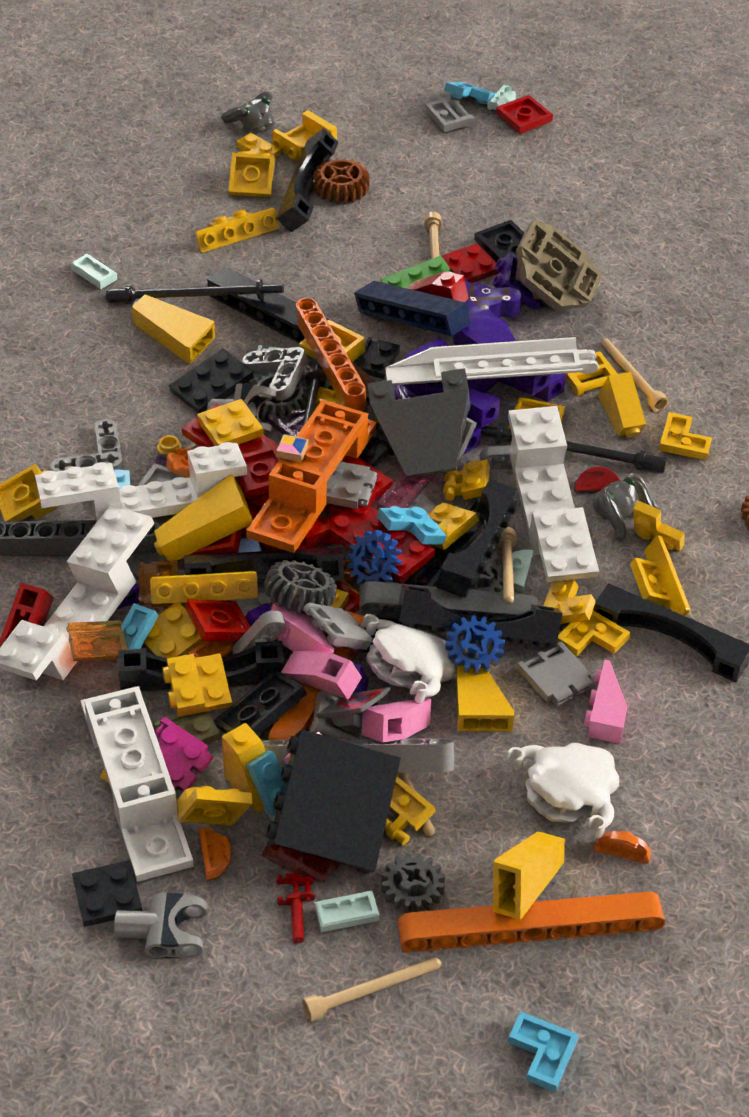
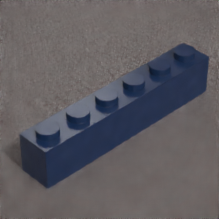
M372 281L354 292L358 310L362 314L448 336H453L471 324L466 302L377 281Z

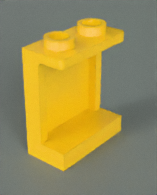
M307 110L302 113V124L285 134L277 129L273 130L272 144L280 148L281 152L288 155L290 159L299 162L309 138L325 128L337 140V127Z

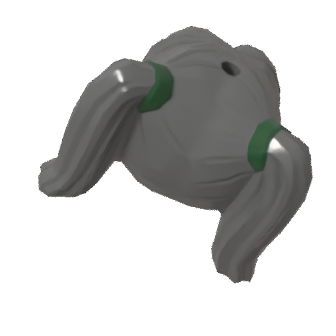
M260 93L254 100H250L241 107L229 109L222 114L221 119L224 123L240 120L243 124V129L247 133L253 134L273 127L275 122L270 109V102L273 99L272 93Z
M631 473L624 480L610 483L597 492L592 499L595 511L604 519L608 518L615 531V538L617 540L625 538L626 527L622 518L629 516L633 512L637 501L660 510L655 504L645 480L636 473Z

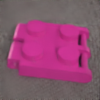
M163 717L155 735L156 738L159 737L157 741L175 792L178 789L184 792L186 789L191 788L198 779L197 775L192 772L193 769L202 774L212 761L213 756L207 752L209 750L208 745Z

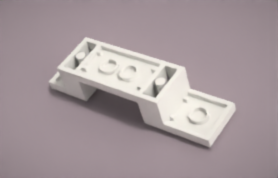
M558 407L509 410L508 420L512 433L509 455L531 549L534 550L533 555H541L546 581L555 582L598 577L599 569L583 507H574L564 467L567 443Z
M225 442L219 446H200L194 450L187 451L190 478L177 477L171 481H153L147 485H128L119 489L112 463H96L89 467H71L58 472L45 471L42 474L35 475L42 508L91 500L97 522L109 506L148 515L152 518L178 514L231 474L234 477L247 475V465L238 444Z
M114 506L107 508L67 560L77 581L76 585L44 627L24 620L19 622L0 647V669L36 681L41 674L60 680L65 679L136 583L126 561L154 525L151 516Z
M139 686L80 700L94 749H99L112 790L115 815L136 881L139 882L194 867L181 823L178 822L176 793Z

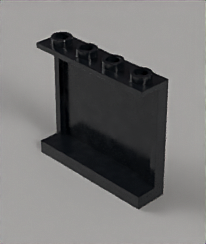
M300 730L295 736H291L288 742L287 753H290L288 764L283 765L280 774V781H283L281 793L277 792L273 803V809L276 810L274 821L269 822L266 831V838H269L268 847L278 846L357 868V871L369 874L374 872L377 866L401 758L306 730Z

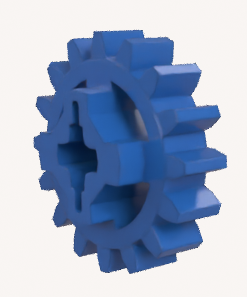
M374 530L373 533L364 531V538L356 536L358 543L356 545L350 544L349 547L353 552L346 555L352 561L347 564V568L354 569L350 576L357 578V583L359 584L369 581L384 582V580L392 582L391 574L399 573L398 569L395 568L396 564H402V560L397 559V555L401 554L402 550L394 548L398 541L391 539L390 534L382 533L378 530ZM378 542L383 544L385 549H382L381 545H379ZM366 568V569H367V573H370L371 576H369L368 574H366L363 569Z
M472 615L470 622L464 617L461 618V626L454 623L452 625L453 632L447 633L446 639L448 641L445 645L446 650H451L448 653V658L450 660L456 659L454 667L457 668L463 665L464 673H467L472 668L475 675H478L479 668H483L487 673L489 672L490 664L496 667L499 661L498 658L503 656L504 650L502 648L505 645V640L500 639L502 630L494 631L496 623L492 622L487 625L486 617H483L481 621H477L475 615ZM463 635V640L457 645L458 638ZM490 645H493L492 652L487 655V649L490 648Z

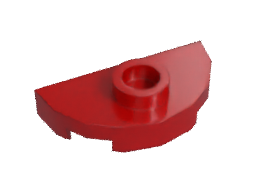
M600 466L588 468L575 481L574 491H601L605 486L612 482L620 481V479L609 468Z

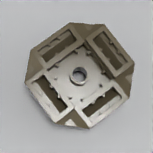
M534 219L528 225L516 250L518 262L515 280L532 292L534 299H541L553 310L561 311L586 307L595 294L602 278V273L599 269H595L592 260L586 252L553 225L540 223V221Z

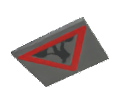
M387 687L352 693L349 700L340 697L316 714V716L321 718L331 717L337 727L353 725L354 713H361L371 706L379 705V700L387 695V692L391 689Z

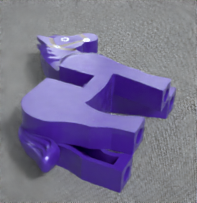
M465 280L469 297L465 302L469 309L471 324L452 336L454 344L470 345L516 341L507 323L500 319V317H515L520 313V291L512 287L492 288L481 282L469 283ZM437 338L410 352L404 359L431 347L449 345L440 338ZM562 373L467 380L471 404L467 417L477 424L464 454L480 445L481 428L499 417L500 399L494 395L485 394L495 384L501 382L548 402L564 392L566 375ZM442 382L395 386V396L398 399L444 392Z

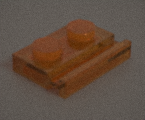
M177 560L151 561V564L139 562V605L143 607L144 605L167 607L174 604L152 603L150 579L151 577L178 576Z
M121 621L68 623L66 630L69 634L68 640L73 661L118 659V650H128L124 632L121 629Z

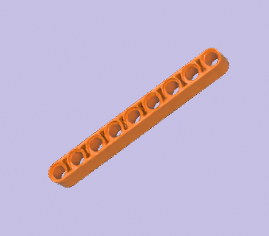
M638 892L535 901L521 920L493 912V905L406 913L398 918L397 924L401 949L408 953L412 952L413 949H415V952L442 950V947H445V949L472 947V944H475V946L502 944V941L505 944L531 942V939H534V941L561 939L560 936H564V939L587 937L592 933L593 936L620 934L619 931L623 933L649 931V928H652V931L661 929L665 925V919L659 895L654 892Z

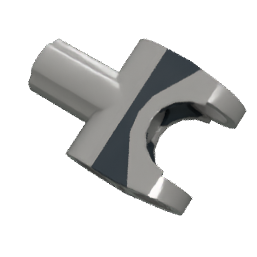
M236 384L234 399H212L208 403L207 410L215 404L222 406L242 399L263 427L264 435L271 433L272 425L260 422L258 412L263 403L276 398L277 391L255 384Z
M181 893L154 894L151 898L150 912L117 910L114 928L115 938L146 939L145 953L152 958L175 959L197 957L203 951L202 939L178 929V926L189 918L204 917L207 913V903L202 898Z

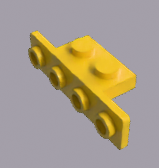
M269 208L256 213L239 210L233 212V216L228 218L226 216L213 218L214 222L207 224V228L195 231L199 251H210L279 229L280 226L276 219L275 208Z
M656 535L644 550L647 560L635 557L630 563L634 578L642 598L687 616L690 612L689 604L662 536Z
M255 571L151 577L150 579L151 600L153 604L187 603V600L226 601L258 597L257 573Z

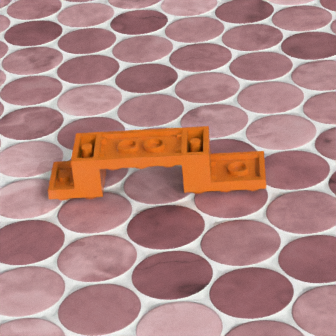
M322 400L296 436L309 439L308 448L302 462L280 458L269 474V499L247 528L246 537L294 553L326 506L328 479L345 455L356 459L359 457L377 430V422L369 420L368 413Z

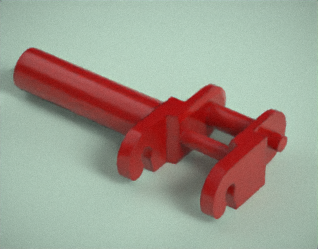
M299 873L286 874L285 879L278 875L276 883L292 884L294 892L292 895H287L286 900L279 896L277 904L279 906L291 905L292 941L294 943L304 942L302 901L310 902L315 899V894L311 892L310 886L314 884V878L299 876ZM298 886H304L305 892H298Z

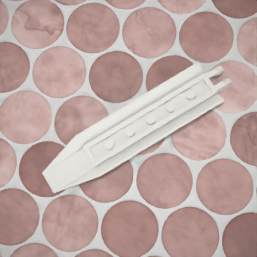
M576 337L431 347L386 367L387 380H392L393 385L442 382L441 372L463 368L466 370L467 380L577 372L592 374L597 372L599 365L595 361L597 358L595 351L590 349L577 350Z

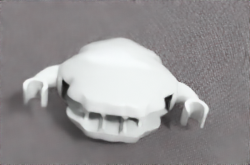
M372 614L364 616L361 627H367L366 631L369 635L375 634V638L372 641L373 644L370 646V651L366 656L367 663L379 679L394 686L411 689L409 693L411 695L416 694L414 700L417 703H422L425 697L436 695L440 691L441 683L450 681L456 674L457 668L454 667L456 659L450 660L448 658V653L451 650L445 649L446 640L430 631L378 619Z
M570 743L565 747L544 748L539 745H529L522 748L513 747L509 749L506 762L516 760L514 765L516 770L521 769L524 758L533 760V766L528 770L530 778L525 783L528 791L527 801L538 813L545 816L551 822L573 823L577 819H589L587 830L598 828L595 837L599 839L603 836L605 828L611 824L614 818V808L610 803V795L619 787V776L615 770L614 758L609 751L580 743Z

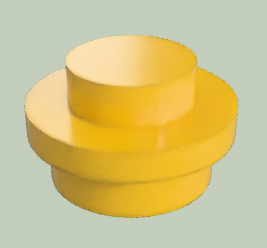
M172 435L162 437L157 445V451L163 457H167L170 452L175 454V450L182 448L178 438Z

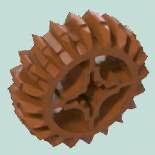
M328 159V162H322L321 165L316 167L313 175L314 190L318 196L321 195L322 200L328 198L329 203L333 200L337 204L340 201L346 204L348 200L354 203L355 199L361 200L362 195L365 196L370 187L369 171L366 170V166H361V162H354V159Z

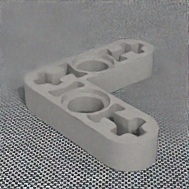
M294 347L252 351L242 358V362L253 373L277 371L270 384V388L277 391L276 398L274 399L281 401L289 398L294 393L308 363V359L303 348Z
M101 419L96 422L95 436L98 453L55 459L51 463V471L58 472L60 468L67 470L73 466L81 468V466L86 464L93 466L96 463L108 464L109 462H114L112 464L114 470H122L123 462L116 423L111 419ZM104 429H108L109 435L104 436ZM105 445H114V446H115V447H113L112 449H104V448H103V446H105Z

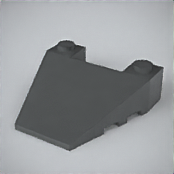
M465 368L441 372L443 393L399 400L395 399L392 380L368 383L373 419L377 422V426L382 432L386 443L390 446L406 478L456 471L463 432L466 428L467 414L471 405Z

